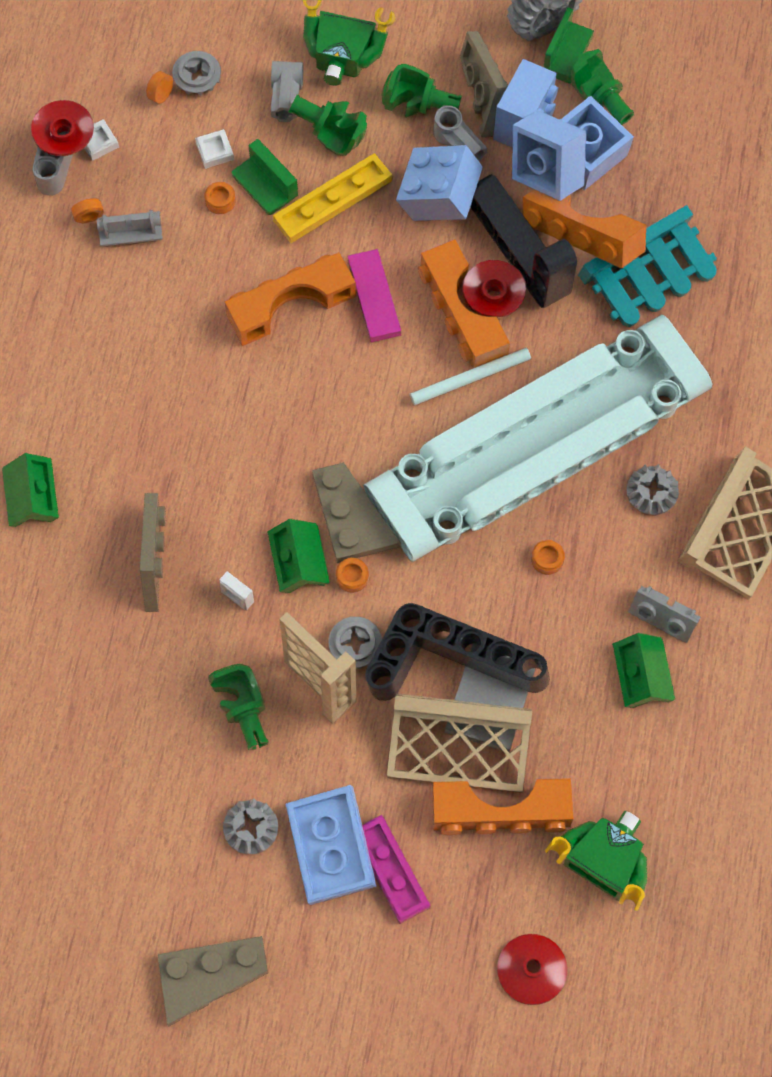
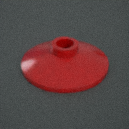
M58 100L46 104L35 114L31 124V133L36 145L42 151L54 156H68L81 151L88 145L94 132L93 119L89 111L81 104L69 100ZM64 131L69 132L66 135H59L61 132Z
M486 260L476 264L469 270L463 282L465 301L472 310L486 317L496 316L500 318L512 314L521 306L526 294L525 280L520 271L510 263L501 260ZM496 291L499 293V296H491L488 293Z
M525 934L514 938L503 948L498 959L497 975L502 988L512 999L527 1005H539L552 1000L562 990L567 978V962L560 947L551 939L538 934ZM528 962H537L540 970L537 973L529 972L527 970Z

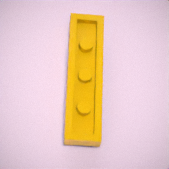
M373 153L274 214L273 222L287 240L293 243L392 182V174L378 156Z

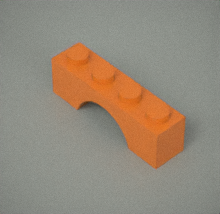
M534 189L523 197V216L532 228L558 240L566 239L571 246L617 267L624 268L645 252L646 224L623 214L603 218L582 215L571 208V194L559 201Z
M454 239L422 252L418 273L424 284L429 283L433 291L431 292V297L437 310H443L446 316L444 321L451 336L456 335L460 343L458 344V349L464 362L469 361L472 368H476L508 355L510 341L496 316L486 317L474 314L460 302L457 292L468 273L469 264L457 241Z
M340 252L333 255H324L313 264L303 268L296 267L285 276L275 280H266L255 289L232 295L229 300L225 301L226 316L241 345L244 346L271 334L272 317L284 303L294 299L305 298L317 301L329 309L355 298L356 282Z
M571 778L537 779L528 797L522 802L509 807H496L483 802L474 794L468 781L433 782L434 831L441 830L443 835H459L462 833V830H476L477 834L496 833V829H510L511 833L521 834L531 832V828H545V832L557 833L565 831V827H571L574 819Z

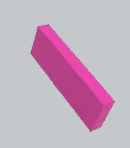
M378 249L348 255L349 268L356 282V292L370 342L401 336L400 324Z
M383 815L363 824L374 876L399 924L430 909L431 905Z

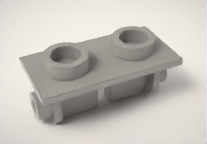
M149 210L147 213L109 217L103 215V217L97 219L100 246L163 240L160 211L153 212V210Z
M641 586L634 597L628 613L687 643L701 618L695 614L696 610H692L677 601L671 607L667 605L669 597L652 589L651 586L648 588Z

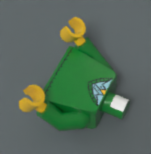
M303 0L304 6L308 9L307 14L304 15L303 38L309 55L316 59V68L325 71L323 79L327 84L332 86L340 85L343 75L350 77L359 76L362 69L368 68L382 56L388 36L386 29L394 24L396 18L393 11L390 12L389 19L386 22H382L381 15L384 8H378L375 12V20L379 23L378 28H376L375 22L325 11H320V14L316 15L322 0H318L317 4L312 7L307 4V0Z
M623 811L616 824L605 818H601L597 823L588 821L568 830L561 837L552 839L545 849V853L547 854L550 850L556 851L559 854V858L556 860L557 864H561L565 859L563 864L565 867L618 900L621 905L627 899L633 901L636 905L634 910H639L645 897L644 890L648 881L647 857L641 852L644 844L633 836L641 824L639 818L630 812Z

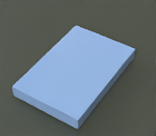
M348 785L286 803L308 904L313 905L377 887L353 786Z

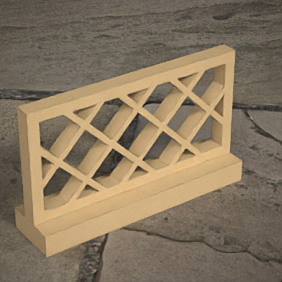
M745 446L735 456L677 562L687 568L691 566L696 567L745 598L750 599L772 560V543L769 539L772 537V532L767 533L762 517L772 514V508L760 511L755 495L770 491L772 497V468L756 459L755 455L757 453ZM753 469L765 475L768 486L757 489L753 488L750 479ZM744 486H746L747 491L741 492ZM749 496L753 513L739 516L735 502L738 498ZM730 511H731L732 517H731V518H727L728 515H729V513H730ZM756 518L760 534L746 537L741 521ZM734 523L739 539L725 542L721 528L725 524ZM715 539H717L718 544L712 545ZM762 539L766 554L764 557L753 559L748 542ZM741 544L746 561L731 564L726 547ZM720 549L725 566L715 568L704 561L709 551ZM760 563L758 569L756 570L755 564ZM748 566L752 578L748 587L736 580L733 569Z
M286 612L279 619L284 662L322 697L323 715L333 724L356 702V660L346 651L336 659Z
M396 694L387 776L431 782L468 781L469 785L474 787L523 792L532 709ZM401 716L413 717L423 727L409 741L399 730ZM422 719H430L434 721L427 726ZM439 721L450 722L457 731L444 744H441L430 730ZM456 723H465L468 725H466L464 728L460 730ZM473 725H482L491 737L475 748L464 735V732ZM489 726L500 727L501 729L494 734ZM507 729L522 730L521 744L511 752L498 739V736ZM427 732L439 748L425 759H422L411 744ZM398 736L405 743L399 749H397ZM461 736L472 752L456 763L445 748ZM495 740L506 756L490 767L479 751ZM408 747L420 763L410 771L396 770V756ZM441 751L453 765L443 775L434 774L426 764ZM518 751H520L519 764L513 757ZM474 755L477 756L487 769L477 779L468 778L460 768ZM510 759L518 769L517 783L502 782L494 771ZM423 766L428 773L415 771H417L420 767ZM457 770L462 777L449 775H451L454 771ZM491 774L496 781L483 779Z

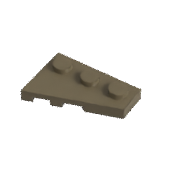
M467 31L460 59L468 87H474L475 100L473 108L475 114H481L483 120L482 125L479 127L481 137H493L496 108L508 84L503 79L497 63L494 62L479 32Z
M344 462L312 470L337 563L347 558H360L400 547L401 542Z
M145 493L140 576L145 612H159V578H163V559L160 558V552H164L165 541L164 532H160V526H166L165 506H159L158 493Z
M262 936L158 954L168 1027L196 1010L199 1011L205 1008L209 1003L224 995L231 994L268 974Z

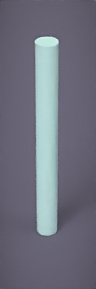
M523 348L410 393L411 401L415 406L531 359L529 350Z

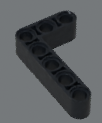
M490 174L480 179L470 207L507 261L520 271L524 277L526 288L541 308H546L571 294L577 266V257L571 244L566 239H561L545 247L496 176Z
M414 603L404 604L396 611L365 673L366 682L372 695L381 701L391 700L398 694L422 648L527 692H541L546 689L550 681L547 661L539 653ZM410 620H419V623L414 627L409 628L405 626ZM445 631L450 633L445 639H435L439 632ZM470 644L480 645L478 650L474 652L465 651V648ZM396 648L405 649L399 656L390 655ZM500 656L511 658L506 664L500 665L495 663L496 659ZM533 668L542 671L536 677L525 675L528 670ZM380 677H390L388 683L384 685L375 684Z

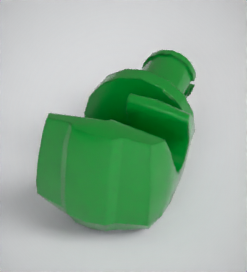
M596 49L580 55L577 58V62L571 68L572 86L584 100L592 96L602 107L605 106L621 125L627 123L633 117L634 111L620 97L619 93L623 85L618 79H614V76L604 63L602 52Z
M400 64L390 72L381 94L382 104L389 111H392L403 102H408L405 117L412 116L418 112L426 114L427 109L431 107L440 109L443 106H453L459 110L462 95H455L436 89L434 85L435 79L430 78V74L407 64Z
M296 95L288 111L312 123L314 128L312 134L316 135L317 139L327 149L339 156L349 154L361 143L366 134L367 115L361 111L351 114L346 113L349 105L347 101L334 103L328 101L326 106L322 105V107H319Z
M233 664L212 672L208 676V680L215 692H227L236 695L238 698L236 701L222 700L220 708L228 712L225 715L228 723L240 724L248 750H255L256 745H259V748L267 745L269 741L265 736L258 717L265 709L264 699L250 666Z

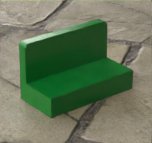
M568 7L545 53L544 68L557 73L556 79L571 84V68L577 62V58L586 52L593 38L594 30L573 23L574 9Z
M256 139L248 145L250 158L232 170V177L268 215H272L298 196L297 179L259 139Z
M24 453L2 468L9 526L17 527L28 519L53 522L59 518L51 458Z
M288 519L267 531L280 592L291 593L305 584L325 586L330 583L320 533L316 523Z
M636 633L612 643L625 707L635 708L653 700L668 703L675 700L664 642L661 637Z

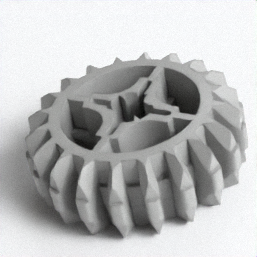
M511 0L512 4L507 9V18L512 29L522 39L525 38L527 41L534 38L540 39L543 35H548L550 32L557 30L567 8L574 9L573 12L578 10L580 7L579 3L582 0Z

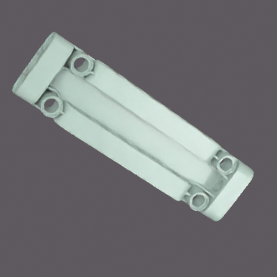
M660 315L640 326L635 331L626 330L621 332L616 342L609 346L603 343L594 346L436 436L422 446L419 454L405 455L400 460L398 466L363 485L364 490L401 542L400 547L410 561L414 562L443 544L455 543L461 534L469 529L476 531L648 432L658 423L659 419L671 417L675 414L677 408L710 390L713 385L712 380L666 316ZM631 347L635 350V352L628 353L625 352L622 348ZM666 396L672 402L664 403L658 397ZM415 469L421 474L417 477H409L405 472ZM443 521H451L456 526L452 529H444L439 524Z

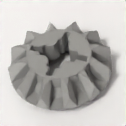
M192 51L177 59L172 73L178 89L185 90L188 95L190 93H198L201 96L207 90L213 91L214 86L220 83L221 68L217 59L211 54L203 51ZM202 66V76H198L193 81L192 73H196Z
M659 464L649 467L644 465L641 469L634 471L627 484L629 501L637 510L645 514L658 515L665 513L675 505L678 499V481L672 476L671 470L666 471ZM655 479L657 488L662 491H657L651 500L650 491L644 486H650L651 482Z
M348 617L338 622L331 630L328 642L329 649L336 659L346 651L356 660V668L361 669L363 666L370 664L382 637L377 626L370 620L363 617ZM353 631H355V636H357L359 641L365 642V644L360 645L358 655L355 654L352 646H346L347 643L351 642Z
M255 799L239 801L228 810L223 822V832L226 841L234 850L243 854H257L265 851L275 841L278 833V821L276 814L267 803H262ZM245 814L253 822L261 821L256 826V839L248 830H241L245 826Z

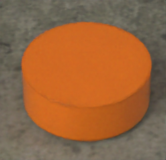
M162 71L153 74L146 88L148 99L158 104L163 103L172 91V76Z
M215 182L205 190V204L211 212L225 214L234 208L236 203L235 191L228 183Z
M90 198L73 205L71 212L75 222L84 224L100 218L104 213V209L99 199Z
M544 540L536 544L531 556L533 567L545 575L558 572L562 568L565 559L562 546L552 540Z
M347 558L339 563L336 569V581L342 590L354 593L361 591L367 585L369 571L367 565L362 560Z

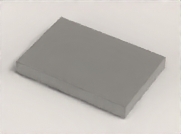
M473 644L470 652L478 650L480 645ZM500 656L496 659L495 663L500 665L506 664L511 658ZM465 666L455 700L523 708L528 692ZM536 668L528 670L525 675L533 677ZM447 721L445 733L455 735L457 731ZM456 723L460 730L464 728L466 725H468L465 723ZM473 725L464 732L468 740L479 744L484 743L491 737L482 725ZM489 726L494 734L501 729L500 727ZM507 729L498 736V739L509 752L517 729ZM495 740L487 745L503 751Z

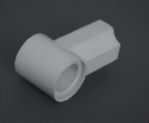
M272 61L271 88H273L271 117L278 119L280 122H290L297 118L296 115L288 111L296 95H299V90H302L303 62Z
M443 106L436 112L433 129L435 139L447 146L467 145L477 160L480 161L487 153L488 148L463 122L461 112L453 106ZM449 123L452 124L453 127L447 128L444 127L442 124Z

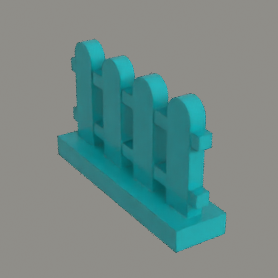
M687 205L646 228L645 252L647 255L642 258L637 257L624 268H621L620 271L613 273L612 269L617 266L598 257L583 265L578 276L584 285L594 281L596 285L592 287L595 295L600 292L613 310L609 314L613 321L619 319L624 326L632 327L636 325L640 318L637 307L645 304L648 310L658 312L666 302L663 294L664 291L670 288L674 295L683 297L691 289V282L688 277L696 274L701 281L708 282L716 275L717 268L714 262L717 260V257L714 253L707 254L696 237L700 233L697 227H689L688 223L693 217V213ZM670 236L672 240L665 244L663 239ZM677 247L690 265L684 270L671 253ZM651 262L664 279V282L658 285L645 267ZM626 277L639 295L633 300L630 299L619 282Z

